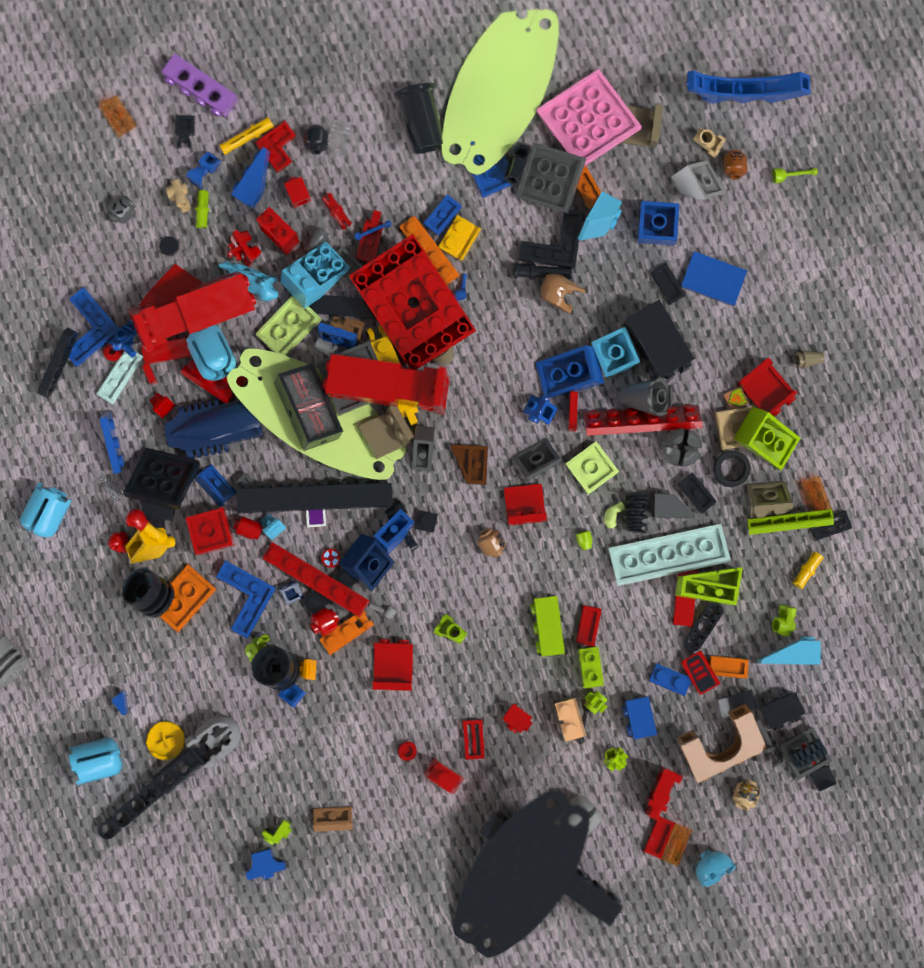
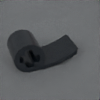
M752 689L717 700L723 719L730 717L729 711L743 704H746L750 710L758 708Z

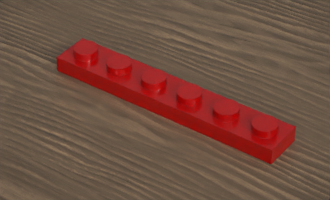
M273 542L262 558L359 618L370 602L365 597Z

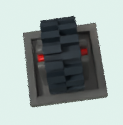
M810 727L778 745L797 780L832 761L814 727Z

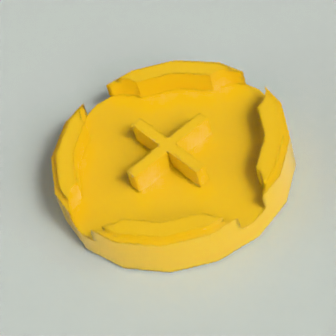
M164 721L151 727L147 734L146 744L152 756L160 760H169L182 752L185 746V735L180 726L173 722Z

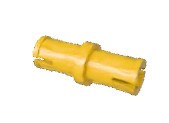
M813 551L805 565L802 564L800 567L801 570L792 583L799 589H803L810 577L814 576L815 570L824 557Z

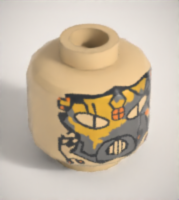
M746 780L737 784L732 797L735 806L747 811L750 808L756 807L761 791L756 787L757 784L755 782Z

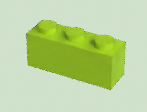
M558 597L534 599V603H531L532 615L536 614L537 622L533 623L534 634H538L539 641L536 642L537 653H541V657L565 654Z

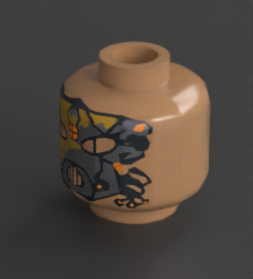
M488 528L478 535L477 544L485 556H493L495 558L503 553L502 549L506 543L498 530Z

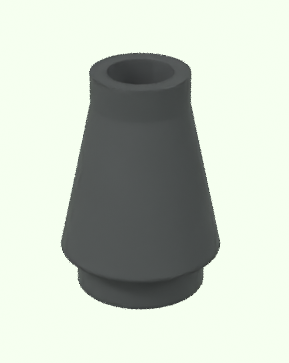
M316 226L315 229H312L304 250L311 252L326 242L329 233Z

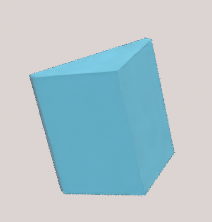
M626 327L591 342L605 377L629 370L641 362Z

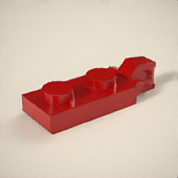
M373 211L372 219H367L364 223L362 233L384 224L380 222L381 211ZM383 228L362 237L356 255L357 260L369 263L376 258Z

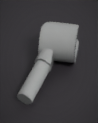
M372 603L369 605V608L380 612L388 619H392L397 613L390 606L384 610Z

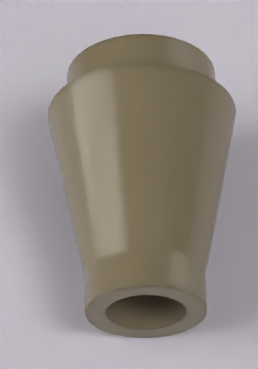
M800 350L795 353V364L798 368L804 369L824 363L825 361L823 352Z

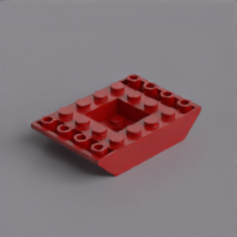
M411 234L349 275L410 370L419 369L476 332L464 308L414 234ZM411 297H416L419 300V305L415 308L410 307L408 304V300Z

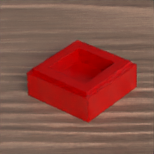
M149 363L142 365L148 382L151 385L159 383L152 366Z

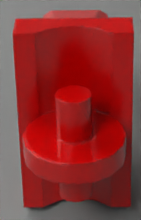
M236 230L232 232L233 235L229 239L231 243L228 247L231 251L228 252L227 256L228 258L235 257L237 262L242 260L249 267L261 255V251L256 245L251 248L247 246L246 243L252 240L248 230L242 232Z

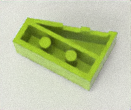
M743 567L678 576L675 596L737 606Z

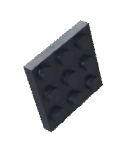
M146 448L124 490V496L179 510L200 467V461Z

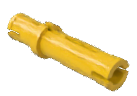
M269 117L255 125H249L250 128L220 144L219 146L223 153L227 155L234 149L255 137L259 138L260 134L273 128L274 126Z

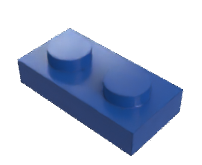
M447 194L424 222V225L439 236L461 210L462 205Z
M657 663L649 679L650 682L683 696L686 695L691 683V679L688 676Z

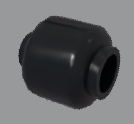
M311 125L305 130V149L312 154H321L328 148V132L323 126Z

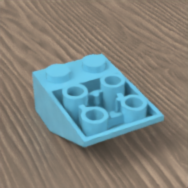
M324 242L283 269L281 283L304 308H307L320 299L351 267L327 242Z

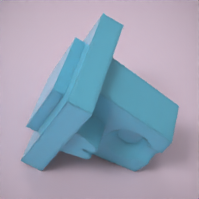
M267 514L260 520L264 527L263 532L271 540L286 529L278 518L275 519L270 514Z

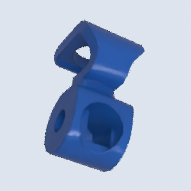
M209 151L198 161L200 167L189 170L186 175L187 179L199 189L203 188V177L207 173H214L221 164V160Z

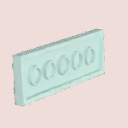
M721 524L608 549L617 586L727 563L731 560Z

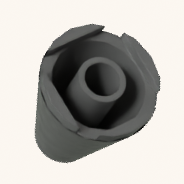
M658 377L622 387L618 398L624 406L655 416H663L668 413L666 412L667 408L672 406L673 390L671 385L667 384V379Z

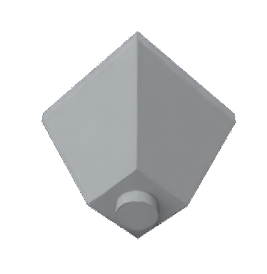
M708 160L687 165L672 176L676 188L682 194L700 200L725 194Z

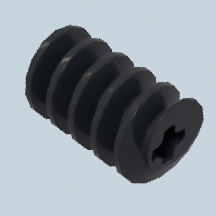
M642 493L626 494V497L631 499L625 502V505L630 508L624 510L629 516L623 518V520L629 522L623 524V528L627 529V532L646 534V531L641 528L647 526L642 520L648 518L643 512L649 511V508L645 507L644 504L650 503L645 497L651 495Z

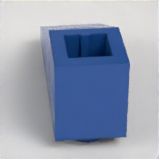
M264 147L255 153L253 157L255 160L251 166L248 165L245 168L241 181H237L232 188L233 193L231 195L252 209L257 205L265 190L270 151Z

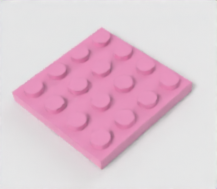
M599 69L536 109L537 114L565 152L586 158L584 166L641 130L640 123Z

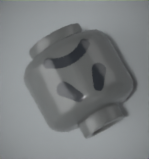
M118 196L108 205V210L110 211L108 216L115 223L119 221L125 224L136 214V205L127 196Z

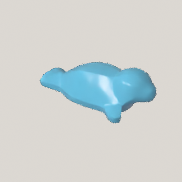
M230 261L218 265L230 273L239 271L246 275L250 286L247 287L248 291L255 293L260 300L268 302L277 299L279 293L272 285L277 282V277Z

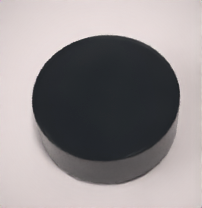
M167 236L160 241L159 247L164 255L173 256L179 250V243L174 237Z

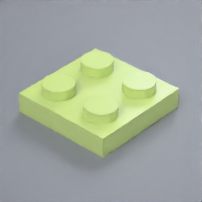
M597 441L565 464L588 495L619 473Z

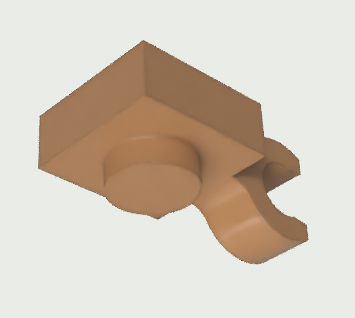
M334 316L330 326L357 334V341L360 342L365 322L348 317L343 321L342 318Z

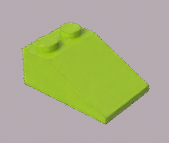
M752 406L733 439L750 452L782 471L801 438L769 412Z

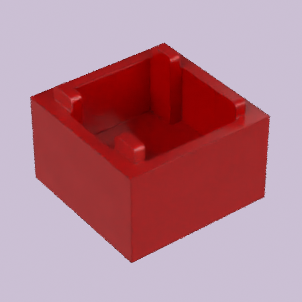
M222 507L186 517L195 555L201 556L235 546L225 508Z

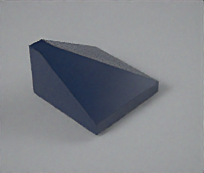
M297 581L278 584L286 605L304 598Z

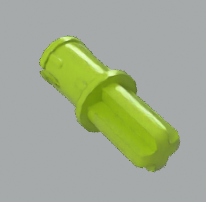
M199 190L197 193V207L195 208V211H197L196 228H208L207 220L210 209L208 208L209 192L207 190Z

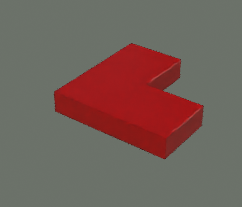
M284 121L257 140L255 144L260 150L264 147L270 151L269 163L279 173L292 163V160L282 147L297 136L287 122Z

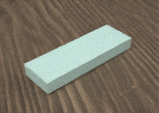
M124 351L96 395L113 405L141 363L143 356L137 353L135 357L131 358Z

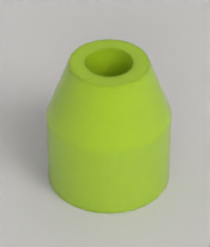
M590 530L575 534L582 550L592 548L593 539Z

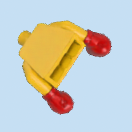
M132 509L126 515V524L135 527L138 531L130 541H128L126 532H115L109 537L107 543L111 550L119 553L122 552L123 554L127 553L132 564L161 557L168 548L175 546V539L173 536H167L165 529L155 528L149 524V520L146 519L145 514L141 510Z

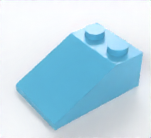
M800 637V641H794L756 659V663L821 665V641H815V637Z

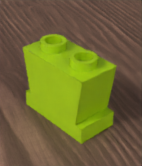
M599 647L578 649L583 688L604 686Z

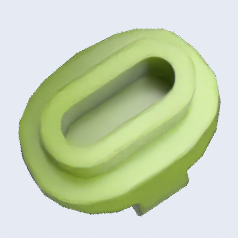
M264 634L256 637L246 646L245 653L250 662H252L255 654L261 648L266 647V643L270 640L268 635Z

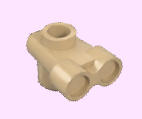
M699 128L693 140L708 151L707 154L715 158L726 138L720 134L714 135L711 130ZM702 136L706 137V142L702 140Z
M179 179L173 180L171 182L172 186L166 187L170 201H176V205L180 208L181 212L190 211V203L186 194H189L187 185Z

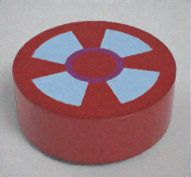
M327 549L323 552L321 560L326 567L335 568L339 565L338 562L341 560V556L337 550Z

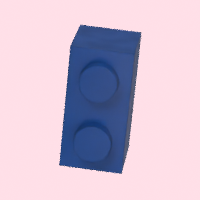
M649 696L624 701L625 705L622 706L624 717L628 716L629 724L626 725L628 736H632V739L635 740L657 735Z

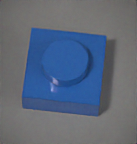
M295 684L289 689L282 690L278 696L295 708L306 692Z

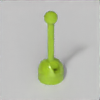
M783 168L772 169L774 184L784 182L787 176L817 175L818 173L817 168L788 173Z

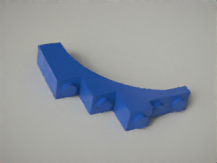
M694 70L687 72L686 84L688 91L701 95L703 101L711 104L728 100L747 103L760 99L774 103L811 94L810 76L802 72L762 78H726L705 75Z

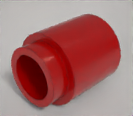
M242 516L241 519L237 518L233 529L236 530L237 535L250 540H258L263 526L259 524L260 522Z

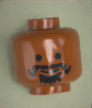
M740 150L729 151L723 157L724 174L733 180H738L748 172L747 156Z

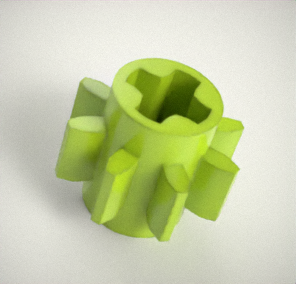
M598 691L594 694L589 692L584 698L587 701L584 706L594 714L598 711L603 713L608 707L605 705L607 699Z
M611 747L606 751L603 763L610 771H614V769L620 771L627 765L626 759L628 755L621 747H618L617 750Z

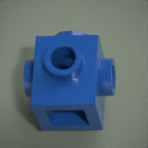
M531 395L523 412L529 416L528 420L536 424L542 422L549 425L558 408L550 403V399L542 395L539 397Z

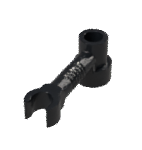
M401 500L385 510L389 520L400 509L405 514L408 513ZM409 531L404 538L411 551L419 548Z

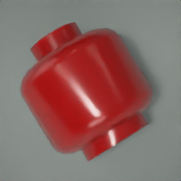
M322 608L311 616V624L309 626L315 635L318 633L321 636H327L337 629L339 618L332 609Z

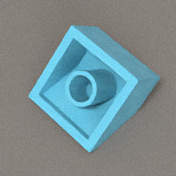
M602 191L589 213L578 239L582 241L606 236L609 229L613 230L622 212L619 209L622 201Z

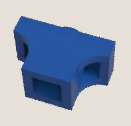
M272 848L252 853L253 865L251 870L246 872L247 880L262 877L264 880L274 877L273 873L286 870L285 860L276 859Z

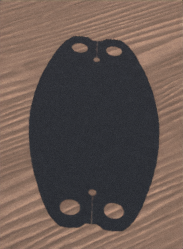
M551 790L536 797L511 816L484 846L468 874L455 913L454 935L465 943L474 945L476 950L486 958H491L507 951L530 934L554 909L571 883L588 837L590 826L588 810L580 805L570 804L567 802L566 796L558 790ZM549 799H555L558 801L559 807L557 810L551 811L547 808L546 802ZM571 815H579L582 818V823L579 826L572 825L569 821ZM559 820V825H555L554 822ZM464 923H469L473 926L471 934H464L461 927ZM484 924L488 925L487 929L483 927ZM487 938H491L496 942L494 949L489 950L484 946V941Z

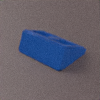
M212 464L195 478V481L219 507H222L237 493Z

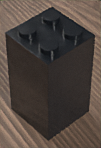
M660 299L626 318L623 325L627 328L630 337L654 378L662 377L670 381L678 371L682 374L690 369L691 363L695 358Z

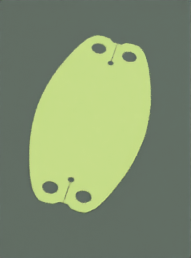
M527 10L528 15L524 19H519L516 16V11L504 12L479 38L462 65L449 98L442 134V154L445 161L451 164L461 163L466 166L469 172L476 175L481 174L495 165L522 135L535 115L536 109L541 104L555 62L559 22L556 13L551 10ZM541 19H549L551 27L546 30L542 29L539 25ZM529 27L531 29L530 32H527L526 28ZM471 141L475 142L474 146H471ZM456 143L461 146L460 154L453 155L450 153L449 148L452 144ZM477 154H481L485 158V162L481 166H477L473 162V157Z
M246 349L242 353L240 366L229 372L227 381L237 398L266 428L296 450L330 467L376 480L389 479L394 472L393 464L404 456L406 447H402L379 459L374 457L358 428L359 425L379 416L370 404L338 416L333 401L328 396L341 424L343 433L338 440L303 451L276 390L274 381L278 374L308 364L262 349ZM258 356L262 361L261 365L258 367L252 366L249 361L250 358ZM316 368V371H317V373H318V375H319V377H320V380H321V382H322V384H323L324 380H323V377H322V375H321V373H320V370H319L318 368ZM239 376H244L248 379L246 387L237 385L236 379ZM259 376L263 378L261 381L258 380ZM381 461L385 466L384 471L376 472L373 469L374 462Z

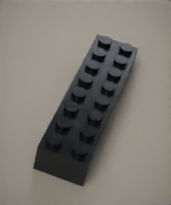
M500 811L497 814L493 812L481 828L480 834L490 840L495 832L508 820V817ZM578 868L564 894L610 927L623 909L620 903L622 900L611 891L609 894L606 893L604 886L598 881L594 880L592 883L588 880V874Z

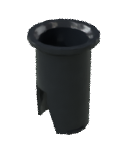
M419 83L402 88L394 93V97L401 102L408 135L415 154L438 150V145L443 144L441 124L433 91L436 89L435 83Z

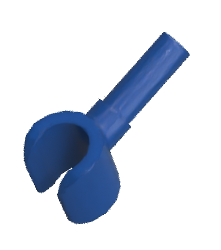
M462 274L461 289L455 290L458 300L466 299L465 285L467 274Z

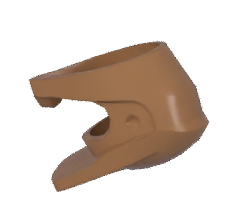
M547 274L542 283L540 298L570 314L573 307L564 302V295L566 293L572 295L573 290L585 293L586 290L560 274Z

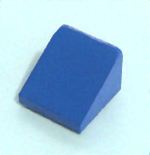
M122 691L112 699V703L122 715H127L129 713L126 691Z

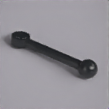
M583 706L584 715L582 721L585 728L588 711L590 710ZM583 737L577 738L578 744L584 743Z

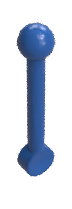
M386 220L384 224L368 231L355 233L354 237L359 241L365 235L384 227H391L392 223L390 220Z

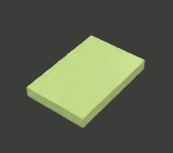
M292 295L255 334L273 352L287 356L322 319L309 306L304 308Z

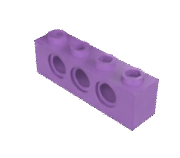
M175 53L162 70V74L165 77L164 80L168 84L179 86V90L184 95H192L196 98L195 101L203 107L207 105L211 108L210 111L217 117L222 115L226 118L238 101L236 94ZM182 74L188 75L186 80H179ZM198 84L204 85L200 91L195 90ZM212 95H219L218 100H210Z

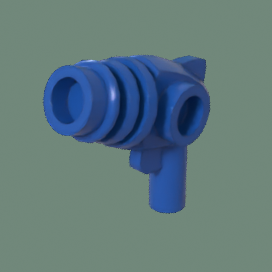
M132 319L128 320V323H125L122 328L117 330L114 338L109 341L113 350L119 351L123 349L131 358L137 354L132 348L134 345L133 339L137 333Z

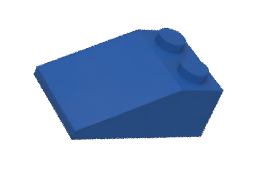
M585 345L536 362L543 394L548 399L569 394L570 391L577 392L604 384L599 360L593 346Z

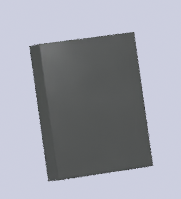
M547 438L513 456L527 482L562 462Z

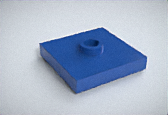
M320 322L318 332L319 338L348 349L357 346V334Z

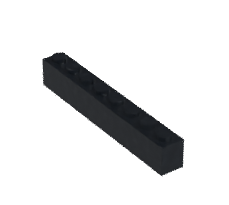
M383 479L376 480V483L368 484V480L356 481L357 484H349V481H339L337 485H330V482H318V486H310V483H299V487H291V484H279L277 488H272L271 484L260 485V488L253 489L252 485H242L241 489H236L237 513L392 507V483H387V480Z

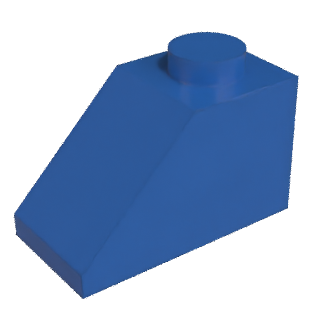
M400 509L374 535V538L390 554L402 542L413 526L414 521Z

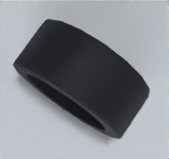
M734 450L726 451L717 457L713 466L716 480L721 485L731 488L744 483L751 471L748 458L743 453ZM728 458H736L742 463L743 473L736 480H728L721 473V464Z

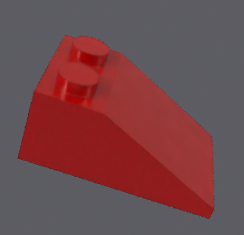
M174 264L149 290L138 306L140 307L148 303H152L154 306L174 299L173 294L203 283L177 264Z

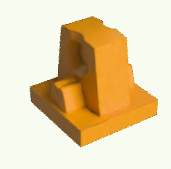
M304 659V662H300L301 667L299 671H301L300 676L303 679L316 680L317 661Z

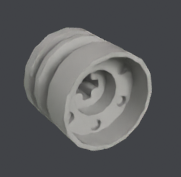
M7 637L0 639V689L16 680L30 660L27 656L21 657L23 653L21 650L11 654L15 645Z

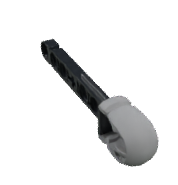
M219 715L212 717L195 731V734H191L185 739L186 749L153 775V780L116 810L113 817L109 816L102 822L98 830L100 837L106 840L113 838L123 827L130 824L165 793L169 795L199 768L204 766L211 769L217 760H221L238 745L241 737L237 722L229 716ZM217 726L215 728L217 732L212 735L211 733L213 732L214 727ZM206 733H208V739L205 743L210 749L213 747L219 748V742L225 740L221 749L217 752L214 751L209 759L204 756L206 752L202 747L198 748L194 744L198 743ZM180 762L186 763L188 766L187 771L179 772L177 764ZM164 775H170L173 778V782L170 785L162 782ZM149 788L151 790L156 789V796L151 795L146 801L144 797L149 793ZM140 800L143 803L142 809H134L132 802ZM120 812L127 814L128 820L126 822H120L117 819V815ZM103 826H112L113 833L110 835L103 833Z

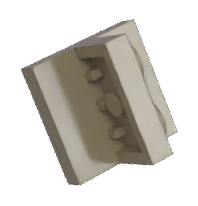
M785 481L747 485L751 519L789 514V509H793V502Z

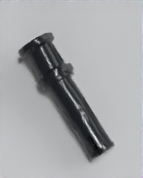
M515 262L514 279L522 277L533 280L535 277L545 278L547 274H560L569 280L572 277L571 267L536 266L534 263L529 265L519 264L518 262Z

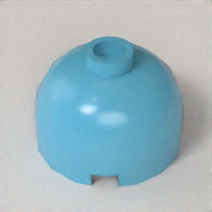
M707 850L700 855L701 859L697 862L695 869L696 876L702 887L704 885L708 887L720 881L726 872L728 874L732 873L736 866L732 859L724 852H711Z

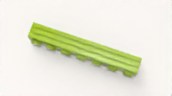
M832 509L747 519L749 535L834 525Z

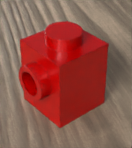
M514 703L502 718V720L508 723L506 727L515 734L517 731L520 733L523 730L527 732L533 724L530 721L532 717Z

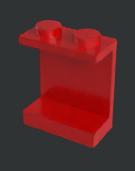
M378 639V643H374L373 690L412 691L413 644H409V640H398V644L390 643L389 639Z

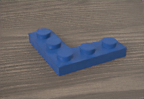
M84 287L69 298L93 327L75 342L69 359L77 368L115 336L116 331L119 330L118 326Z
M225 560L216 577L249 595L231 630L249 639L276 588Z

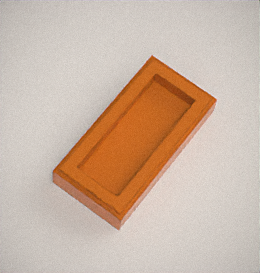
M710 656L709 664L716 676L747 679L749 659Z

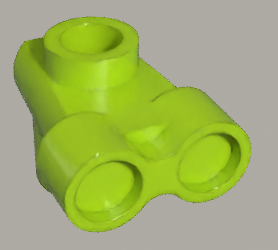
M780 604V615L775 617L772 622V629L775 633L791 636V633L796 628L794 617H796L797 608Z
M447 614L442 617L433 632L440 638L444 636L460 645L468 632L453 622V618ZM455 631L460 632L457 637H453V633Z

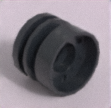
M143 567L132 572L122 588L123 601L138 609L149 618H156L164 614L171 606L175 593L174 587L170 582L158 576L152 570Z
M266 646L255 654L251 670L253 677L260 684L274 690L284 691L297 683L301 673L299 671L301 666L294 654L278 646Z

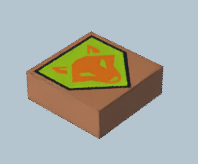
M741 386L723 394L730 410L749 404Z

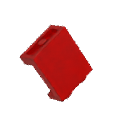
M768 357L737 384L739 387L741 386L743 392L757 408L767 411L775 417L782 411L780 409L782 405L786 404L788 406L796 400L794 395L798 392L789 386L772 366L773 362Z

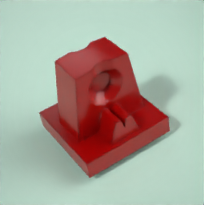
M158 392L149 400L153 405V411L162 419L176 406L167 396L163 397Z

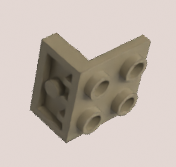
M656 104L654 109L627 106L640 123L641 130L621 143L657 148L663 105Z
M390 406L385 414L367 421L358 427L376 459L409 445L414 438L401 412L395 406Z

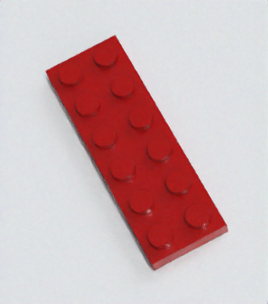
M692 404L668 407L666 410L668 413L663 416H655L633 408H627L626 410L609 409L602 412L591 410L583 413L587 436L667 431L677 428H702V418L698 407Z

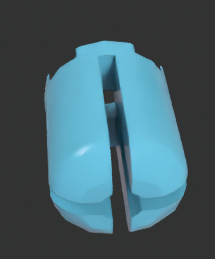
M213 325L208 327V329L189 335L186 340L188 343L187 347L203 378L211 381L220 380L227 377L232 369H235L236 358L219 326Z
M38 482L20 517V523L27 531L31 532L33 530V534L39 537H52L56 533L73 499H66L67 494L54 487L48 489L41 487L43 483Z
M103 738L69 747L72 751V754H69L71 769L79 778L76 781L77 785L115 776L121 772L123 762L119 756L121 754L120 749L112 738Z

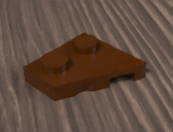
M451 445L466 483L470 485H486L488 446Z

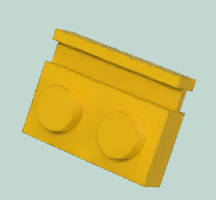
M457 215L440 243L439 248L462 262L481 228Z

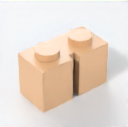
M576 698L555 703L559 721H564L561 724L565 742L586 736Z

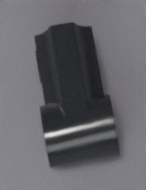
M517 144L512 150L504 180L510 184H520L529 156L527 146Z

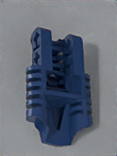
M218 398L214 399L215 406H213L212 400H207L208 408H206L205 401H201V409L198 402L194 403V411L191 404H187L188 412H186L184 405L178 406L179 415L165 424V437L169 447L180 448L183 452L186 451L187 457L195 459L194 451H196L198 458H202L201 450H203L204 456L207 457L209 456L208 448H210L211 455H216L215 447H217L218 453L221 454L222 445L225 452H229L228 444L264 436L260 421L241 401L220 405Z

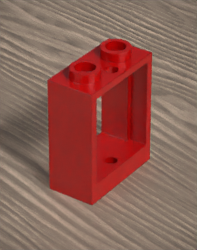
M270 206L256 219L260 230L286 256L300 243L297 233Z

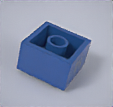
M641 201L639 206L637 243L675 246L678 236L679 203Z

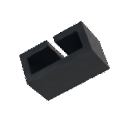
M796 692L789 693L778 698L776 701H771L758 707L767 729L773 728L774 731L785 727L784 723L788 721L794 723L801 720V716L806 714Z

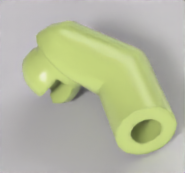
M622 501L608 508L605 512L604 523L610 529L617 525V514L626 509Z

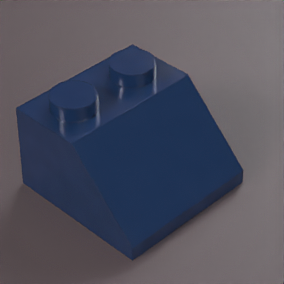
M361 533L338 563L353 579L369 591H373L395 562L377 539Z

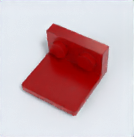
M542 484L504 488L508 526L547 521Z

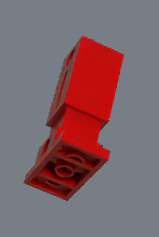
M235 271L173 294L174 299L156 306L148 303L137 308L132 307L128 309L140 343L148 353L153 351L154 347L168 343L166 338L184 331L192 334L254 311V305L257 303L253 293L248 291L247 287L250 286L247 276L239 271Z
M331 354V358L327 359L326 370L328 371V378H324L323 390H325V393L330 398L398 407V403L418 405L421 410L445 415L450 376L446 367L438 366V369L424 367L423 371L403 369L400 363Z

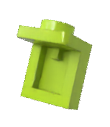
M285 819L275 835L264 829L261 833L264 835L263 839L272 845L274 843L279 844L281 839H286L292 831L290 828L292 823Z

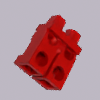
M661 766L651 789L650 797L647 796L645 800L648 804L645 811L647 816L658 820L661 811H667V804L670 801V792L674 782L680 784L683 778L679 773Z

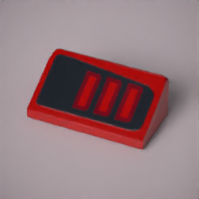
M701 650L681 661L682 666L700 695L721 684Z

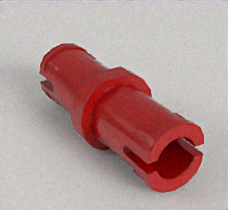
M326 194L330 200H327L324 196L321 199L322 202L327 206L330 215L336 219L341 229H347L344 223L350 227L352 222L345 214L343 207L335 200L333 194Z

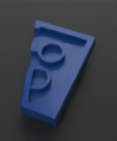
M111 410L104 411L99 419L113 474L120 473L123 469L122 466H125L123 455L119 453L120 442L115 433V422L112 418Z

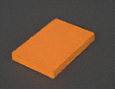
M189 564L171 582L175 590L174 599L169 609L160 616L178 633L217 590Z

